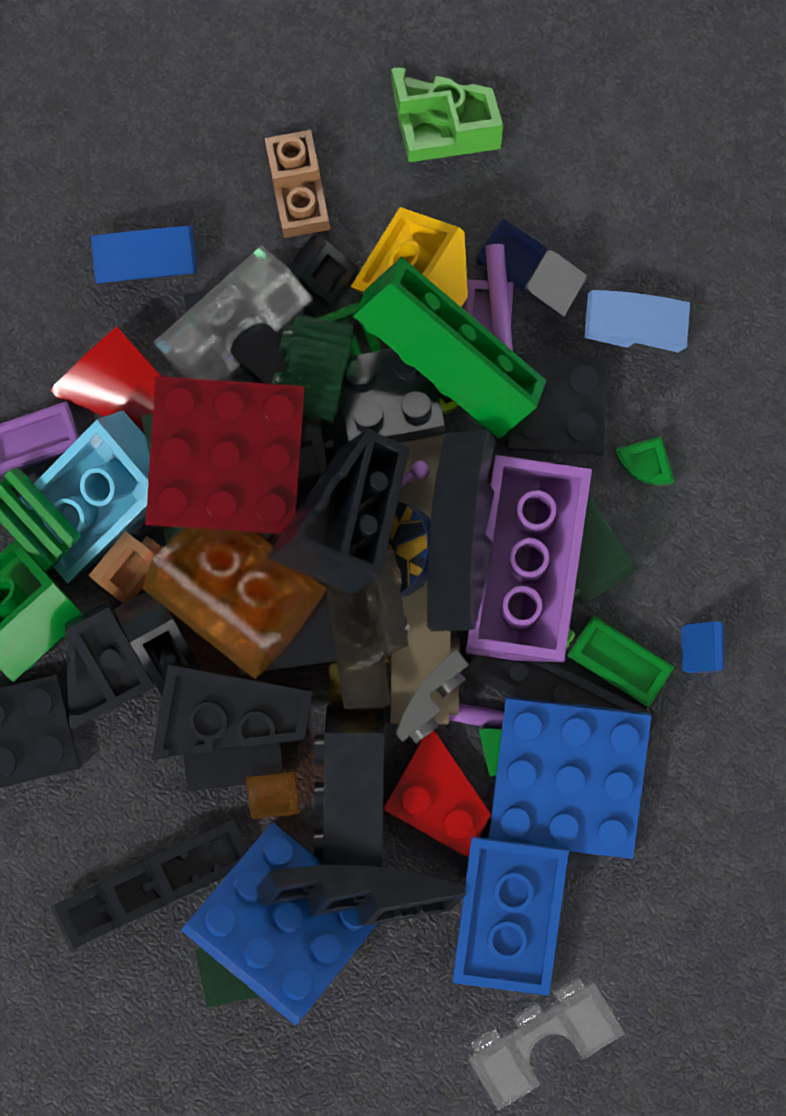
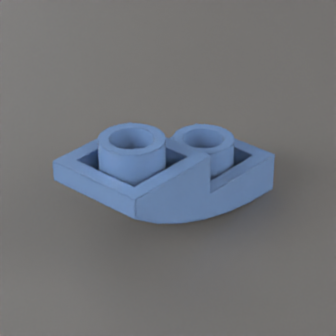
M592 290L588 292L584 338L626 348L634 343H639L678 353L687 348L690 302L640 293Z

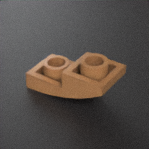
M311 130L265 138L284 238L330 230Z

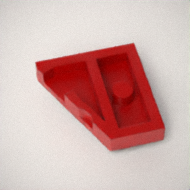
M432 731L422 739L383 809L466 857L469 856L471 836L479 837L491 816L435 731Z

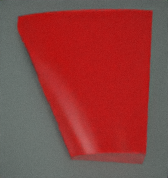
M116 326L90 349L50 391L58 399L67 400L103 417L124 410L140 431L147 434L152 430L155 376L160 375Z

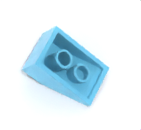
M124 410L97 419L34 483L41 493L82 536L54 567L67 584L74 581L105 555L125 531L130 534L146 520L151 442ZM23 496L19 498L29 510L35 511ZM35 511V513L43 520V525L60 543H62L63 540Z

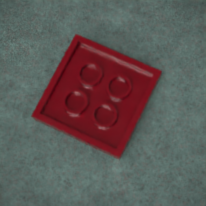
M155 376L145 525L282 534L296 514L304 386Z

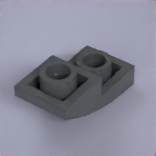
M457 649L429 674L409 702L396 733L401 742L411 737L415 743H418L439 726L434 717L441 713V710L430 696L438 691L443 698L466 680L460 672L467 668L468 664Z

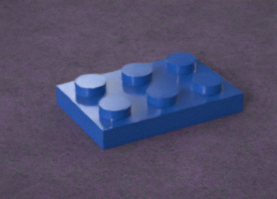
M471 836L465 880L467 894L463 897L452 983L550 995L569 854L568 848Z

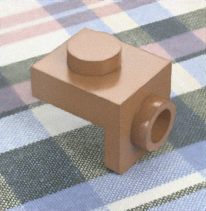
M125 531L88 576L124 604L138 595L157 570L170 580L176 572L163 562L169 554L148 536L140 543Z

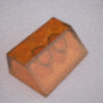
M186 527L151 559L143 590L254 679L286 649L326 592V588L312 577L266 558L273 546L255 532Z

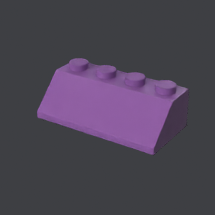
M495 455L491 488L495 493L486 535L494 545L476 629L469 630L467 654L513 661L564 662L592 469Z

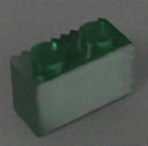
M296 314L294 326L285 324L279 353L287 354L284 372H275L272 384L304 386L302 420L329 426L335 425L354 336L353 325Z

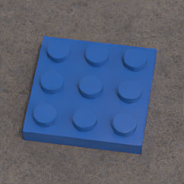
M506 696L488 838L568 848L571 852L633 859L651 714Z
M272 822L181 931L296 1026L377 924L362 927L357 909L312 916L307 898L261 906L256 887L270 870L323 865L320 860L314 858L309 851Z

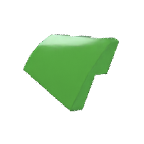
M404 68L391 69L396 109L409 163L501 149L503 123L493 88L476 84L460 85L456 84L452 79L435 76L434 82L431 83L406 77V69Z

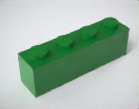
M402 256L364 291L354 314V317L362 323L363 327L370 334L379 337L398 353L403 362L417 369L435 385L441 394L450 397L467 411L478 425L486 427L497 438H501L537 408L546 379Z

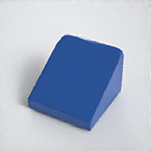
M722 621L687 624L682 627L683 672L717 673L725 668L724 624H722Z

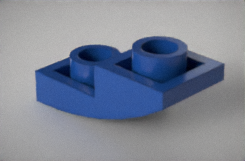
M193 226L157 228L91 236L96 284L198 273Z

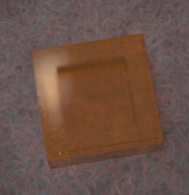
M295 772L246 777L247 795L252 819L300 813Z

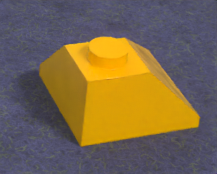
M400 207L351 287L363 295L364 291L402 256L462 307L468 297L465 232L457 226Z

